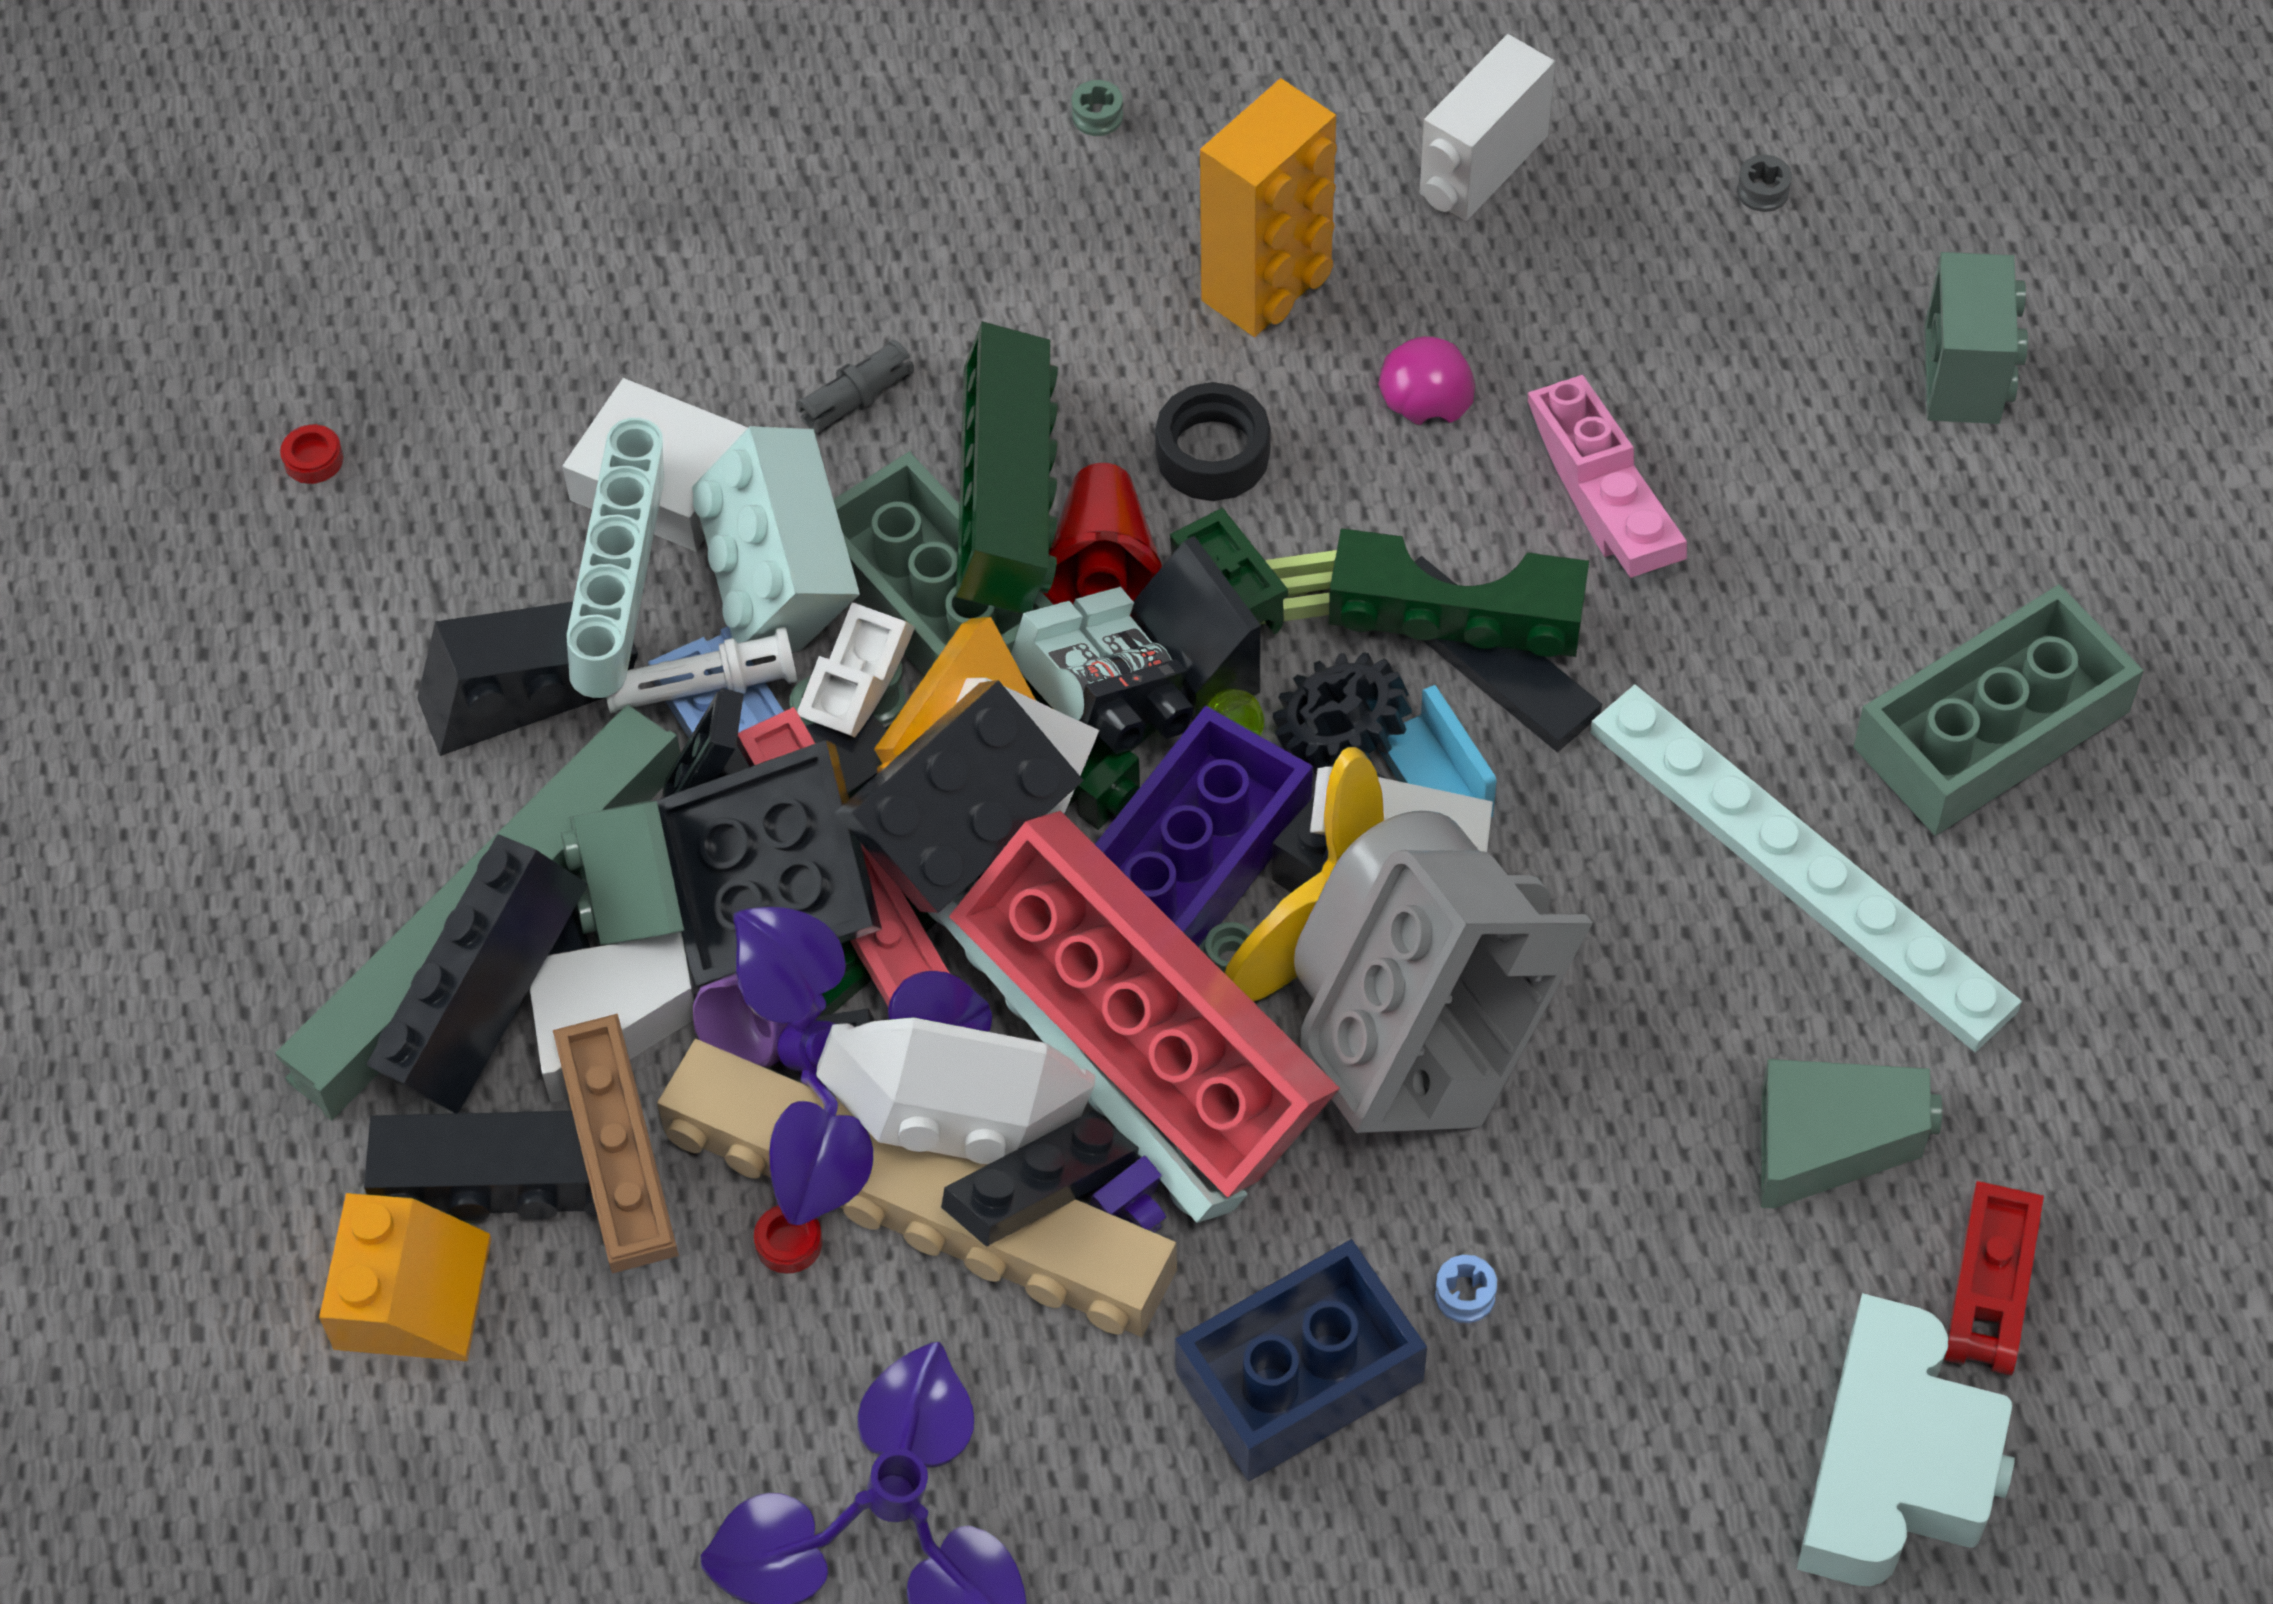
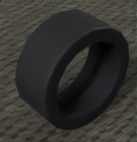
M1209 382L1192 385L1176 393L1159 411L1155 428L1156 458L1160 473L1172 488L1195 499L1218 501L1235 498L1250 490L1265 474L1270 457L1271 428L1266 410L1252 394L1230 384ZM1214 421L1228 423L1242 430L1248 437L1249 442L1245 450L1236 456L1212 462L1195 459L1184 453L1178 447L1177 440L1181 433L1190 427Z

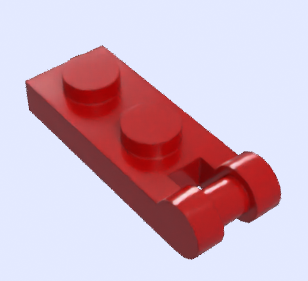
M1976 1181L1972 1193L1947 1333L1948 1349L1944 1361L1964 1365L1965 1360L1970 1359L1991 1364L1992 1372L2009 1376L2013 1375L2019 1351L2044 1195ZM1974 1318L1999 1323L1997 1337L1972 1332Z

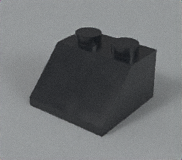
M1193 536L1183 541L1133 601L1134 604L1131 610V618L1150 641L1163 646L1171 659H1178L1187 670L1181 692L1194 707L1191 717L1192 721H1194L1205 706L1221 714L1259 694L1261 625L1196 537Z

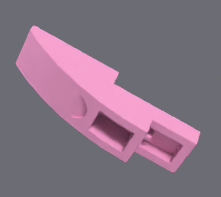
M1580 375L1528 392L1530 409L1555 469L1603 556L1607 557L1614 554L1630 578L1687 559V540L1634 466L1633 445L1586 378Z

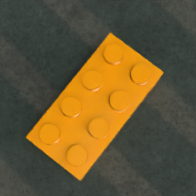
M1282 78L1277 80L1200 148L1201 301L1253 337H1256L1270 323L1276 325L1282 322L1291 311L1294 301L1309 287L1311 289L1320 287L1326 281L1333 268L1332 237L1335 227L1333 222V205L1336 190L1334 173L1335 155L1337 152V145L1335 143L1336 114Z

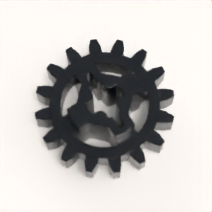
M1363 652L1355 663H1349L1345 653L1338 654L1334 666L1327 668L1319 660L1314 663L1315 673L1307 678L1297 674L1293 680L1298 689L1295 692L1280 693L1278 698L1284 709L1273 712L1272 716L1278 728L1275 734L1282 748L1301 760L1310 763L1313 766L1314 773L1317 774L1318 768L1335 764L1341 752L1348 747L1360 749L1370 761L1369 753L1375 749L1388 753L1392 749L1387 739L1388 736L1405 734L1407 729L1402 717L1412 714V708L1407 699L1409 693L1398 671L1393 672L1388 660L1384 658L1374 664L1369 653Z

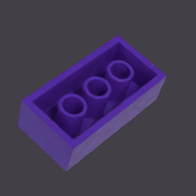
M1205 706L1095 845L1199 948L1208 933L1215 926L1222 923L1272 858V842L1312 799L1313 766Z

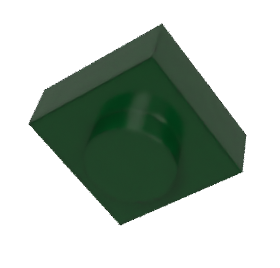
M1130 750L1118 754L1112 751L1083 779L1084 781L1078 785L1079 816L1099 830L1113 815L1118 816L1140 788V768L1137 755Z

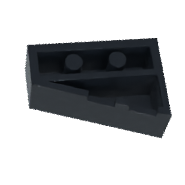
M573 602L435 621L417 699L440 756L603 699L582 695L574 689L570 682L567 630ZM634 642L628 670L634 669L638 655Z

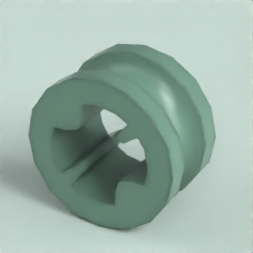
M1090 80L1074 90L1071 97L1073 123L1078 130L1091 136H1105L1120 127L1123 120L1122 93L1117 86L1104 80ZM1094 104H1104L1101 112H1090Z

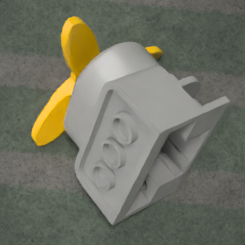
M1348 747L1336 759L1326 789L1324 824L1327 850L1323 856L1324 865L1322 871L1286 896L1254 929L1226 966L1225 974L1253 1002L1267 997L1298 977L1303 987L1314 1000L1301 1028V1049L1340 1088L1332 1097V1100L1356 1133L1481 1128L1593 922L1586 914H1545L1551 901L1550 891L1538 877L1507 875L1490 854L1479 851L1462 828L1453 819L1444 814L1434 811H1412L1384 820L1383 795L1377 772L1363 751L1356 747Z

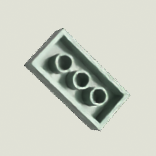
M910 451L833 499L860 593L855 600L861 606L901 619L915 626L904 654L924 676L960 625L971 618L991 617L1010 653L1012 652L1023 614L956 597L959 503ZM1039 592L1031 611L1053 604L1042 592Z
M2058 584L1864 705L1853 748L1936 836L2129 713L2144 670Z

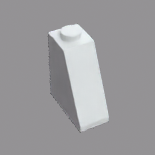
M681 932L547 956L530 986L541 1071L551 1103L564 1101L569 1098L553 1030L618 1013L630 1060L693 1021L694 994H698L700 988L694 987Z

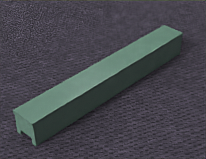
M627 704L497 834L538 850L569 871L561 839L562 832L572 830L569 817L650 801L664 787L665 778L681 753L677 735L670 730L668 732ZM497 834L275 1052L277 1059L291 1071L285 1077L287 1083L320 1107L324 1115L331 1121L379 1074V1072L366 1065L377 1046L378 1039L382 1031L392 1020L411 986L414 975L424 964L444 929L447 917L456 908L477 871L479 861L489 850ZM580 869L571 870L569 872L576 876L580 872Z

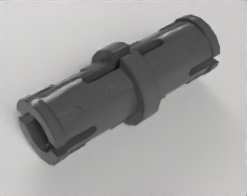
M891 340L885 347L855 366L849 363L837 369V377L805 398H800L796 401L795 404L798 412L807 411L800 418L810 429H814L815 434H819L825 427L859 406L861 410L866 409L874 403V396L914 372L913 362L908 361L905 364L902 362L910 358V355L898 341Z

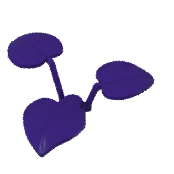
M782 907L743 909L734 913L737 939L736 974L742 997L754 1014L762 1019L776 1023H788L778 1039V1055L786 1067L793 1071L802 1072L801 1082L804 1085H810L824 1106L823 1109L819 1105L808 1101H797L790 1104L778 1118L771 1135L769 1161L775 1197L788 1223L802 1225L846 1204L854 1198L867 1183L873 1166V1146L868 1131L860 1123L859 1119L848 1115H836L838 1109L836 1098L816 1076L817 1065L831 1027L836 1024L815 1019L826 1008V1001L821 993L834 988L844 976L846 967L844 951L835 933L824 922L809 914ZM922 971L909 976L894 991L888 1008L889 1020L918 1018L990 1032L992 1012L989 1003L963 980L947 972Z
M940 1342L927 1344L899 1358L884 1370L865 1392L857 1416L858 1431L864 1446L880 1456L872 1466L867 1489L857 1493L854 1501L823 1532L814 1535V1517L802 1502L783 1493H765L756 1495L739 1504L725 1518L715 1537L700 1556L701 1567L707 1576L723 1591L748 1604H800L817 1593L825 1584L828 1576L826 1560L818 1548L830 1544L863 1510L870 1508L877 1517L888 1522H902L910 1518L915 1524L921 1547L929 1557L918 1563L910 1573L907 1582L908 1604H1026L1025 1589L1017 1565L1006 1547L995 1536L985 1530L967 1525L960 1526L951 1531L944 1539L940 1548L932 1538L927 1521L928 1510L921 1504L928 1481L926 1467L942 1466L959 1456L969 1444L974 1430V1411L970 1397L952 1368L946 1351Z

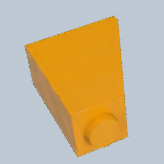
M991 617L971 618L957 629L874 748L882 765L877 767V773L882 771L956 704L966 678L999 680L1003 686L1035 700Z

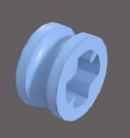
M1459 1255L1450 1258L1442 1264L1437 1273L1435 1300L1439 1310L1447 1318L1460 1323H1472L1483 1319L1491 1312L1495 1304L1497 1277L1494 1269L1485 1260L1475 1255ZM1470 1277L1472 1278V1287L1477 1286L1479 1283L1483 1286L1476 1289L1475 1300L1463 1301L1460 1300V1291H1456L1453 1295L1449 1292L1456 1289L1457 1278Z

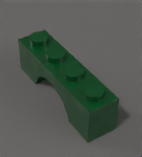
M1341 528L1330 584L1328 624L1344 626L1356 632L1374 630L1404 634L1417 640H1431L1435 638L1465 642L1484 649L1502 647L1531 651L1536 655L1544 657H1554L1557 655L1576 657L1589 560L1527 552L1520 563L1504 577L1482 585L1462 586L1440 581L1424 572L1409 555L1403 536Z

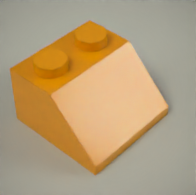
M346 1193L319 1315L333 1350L468 1361L492 1239L491 1234L413 1198Z

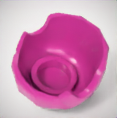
M1422 336L1404 342L1385 357L1378 385L1389 409L1402 414L1416 425H1422L1425 420L1432 417H1442L1448 423L1459 419L1473 404L1476 384L1470 366L1455 344L1433 336Z

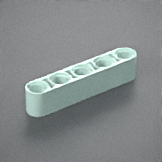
M627 418L619 421L610 429L607 435L567 630L570 682L579 693L592 698H603L615 694L626 680L664 484L662 433L657 425L642 418Z

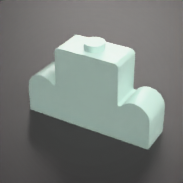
M1862 1293L1853 1322L1797 1570L1857 1586H1873L1883 1583L1894 1572L1907 1538V1531L1972 1548L1979 1543L1990 1516L1994 1496L2006 1498L2015 1461L2014 1457L2003 1455L2012 1411V1402L2005 1395L1937 1378L1948 1349V1334L1943 1323L1934 1314L1918 1307Z

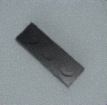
M1092 1110L944 1187L941 1208L987 1247L1113 1180L1136 1162L1139 1147Z

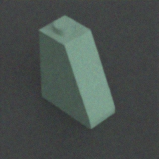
M1768 1059L1761 1087V1208H1777L1922 1158L1929 1134L1939 1135L1942 1123L1941 1094H1931L1930 1068Z

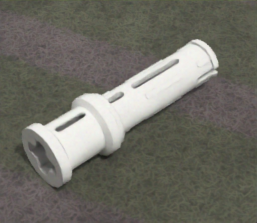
M786 627L777 628L774 636L737 643L734 638L725 639L724 643L719 644V651L628 670L623 686L615 694L606 697L610 714L616 713L617 710H622L627 704L631 707H639L727 687L728 690L744 694L746 693L747 686L779 679H785L788 684L798 682ZM772 655L776 656V660L773 662L754 666L746 665L748 660ZM723 666L724 672L708 676L704 673L707 669ZM688 673L694 674L693 679L640 689V684Z

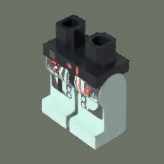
M1121 587L1077 598L1074 605L1070 601L1023 613L1011 655L1022 675L1054 710L1099 730L1096 739L1101 738L1115 754L1131 750L1141 742L1146 726L1150 723L1165 739L1181 735L1186 731L1194 711V707L1181 692L1187 670L1178 659L1172 660L1163 646L1158 643H1152L1131 618L1130 613L1134 602Z

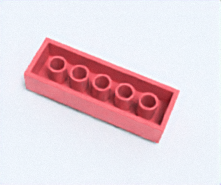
M1061 811L1025 821L949 915L994 963L1227 1198L1258 1182L1340 1089Z

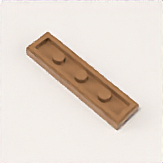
M618 1013L553 1030L612 1274L679 1256Z

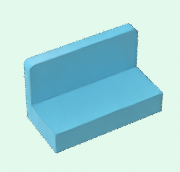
M1436 685L1422 690L1421 715L1404 722L1407 729L1405 734L1389 735L1387 739L1392 749L1388 753L1379 751L1399 782L1493 801L1491 817H1493L1497 784L1495 774Z

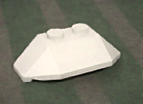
M918 1018L872 1021L857 1027H853L849 1023L832 1025L817 1065L816 1075L851 1114L859 1119L860 1123L878 1142L902 1146L916 1152L929 1151L966 1158L980 1164H990L1081 1117L1095 1086V1075L1087 1069H1079L1070 1058L1047 1043Z

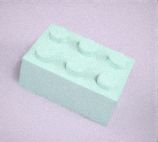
M749 426L692 486L693 506L701 520L708 546V562L711 569L715 572L723 602V618L726 625L730 628L732 638L737 643L774 636L777 628L786 627L791 652L801 651L860 593L814 429Z

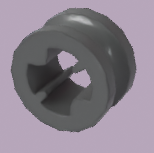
M1756 155L1747 159L1741 166L1737 187L1739 200L1746 207L1761 212L1774 211L1782 207L1789 196L1792 179L1790 167L1784 160L1772 155ZM1762 178L1763 182L1754 183L1755 179ZM1764 183H1766V184H1773V183H1775V184H1774V187H1772V188H1767Z

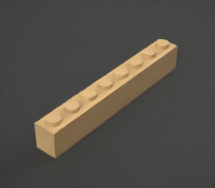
M696 1038L657 1102L664 1132H666L669 1140L675 1145L692 1153H700L702 1149L722 1156L733 1170L754 1179L759 1178L761 1174L771 1178L769 1161L771 1135L778 1118L790 1104L797 1101L813 1102L824 1109L822 1101L811 1087ZM836 1098L838 1102L836 1115L853 1116ZM869 1133L873 1146L871 1174L862 1190L849 1202L840 1206L846 1216L853 1222L871 1230H877L882 1225L903 1234L906 1242L922 1253L936 1256L942 1251L964 1261L965 1266L972 1273L985 1280L998 1282L1003 1277L1024 1286L1025 1291L1030 1297L1045 1306L1060 1308L1062 1304L1082 1311L1086 1313L1088 1320L1092 1324L1108 1333L1119 1335L1126 1330L1143 1337L1177 1271V1246L1175 1241L1075 1199L986 1247L941 1208L944 1187L988 1164H980L970 1159L929 1151L916 1152L902 1146L880 1143Z

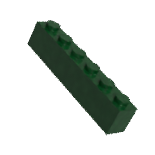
M983 321L980 324L964 365L956 597L1023 614L1031 611L1039 592H1049L1057 566V558L1049 555L1057 527V517L1049 515L1056 495L1057 478L1051 477L1049 474L1055 461L1058 446L1057 440L1050 438L1058 411V404L1050 401L1057 381L1058 367L1050 364V339Z

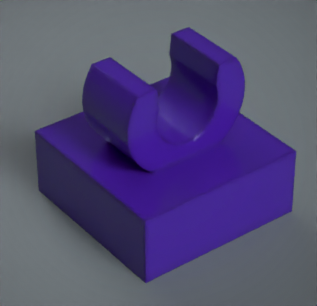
M1144 1155L1094 1193L1089 1205L1156 1233L1162 1228L1160 1223L1166 1219V1215L1151 1196L1155 1193L1162 1175Z

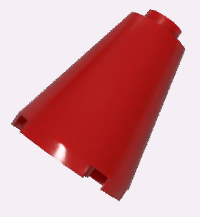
M1110 463L1091 464L1082 468L1073 479L1057 522L1052 546L1049 550V555L1057 558V566L1052 586L1048 593L1043 594L1053 605L1070 601L1074 605L1077 598L1121 587L1130 599L1134 601L1162 568L1132 478L1126 470Z

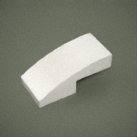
M852 602L830 659L818 657L797 711L799 716L856 737L877 707L893 678L915 626L901 619Z

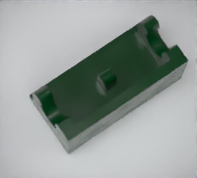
M1223 507L1170 534L1171 556L1183 541L1195 536L1259 624L1265 621L1273 634H1277L1284 623L1283 599L1288 597V588Z

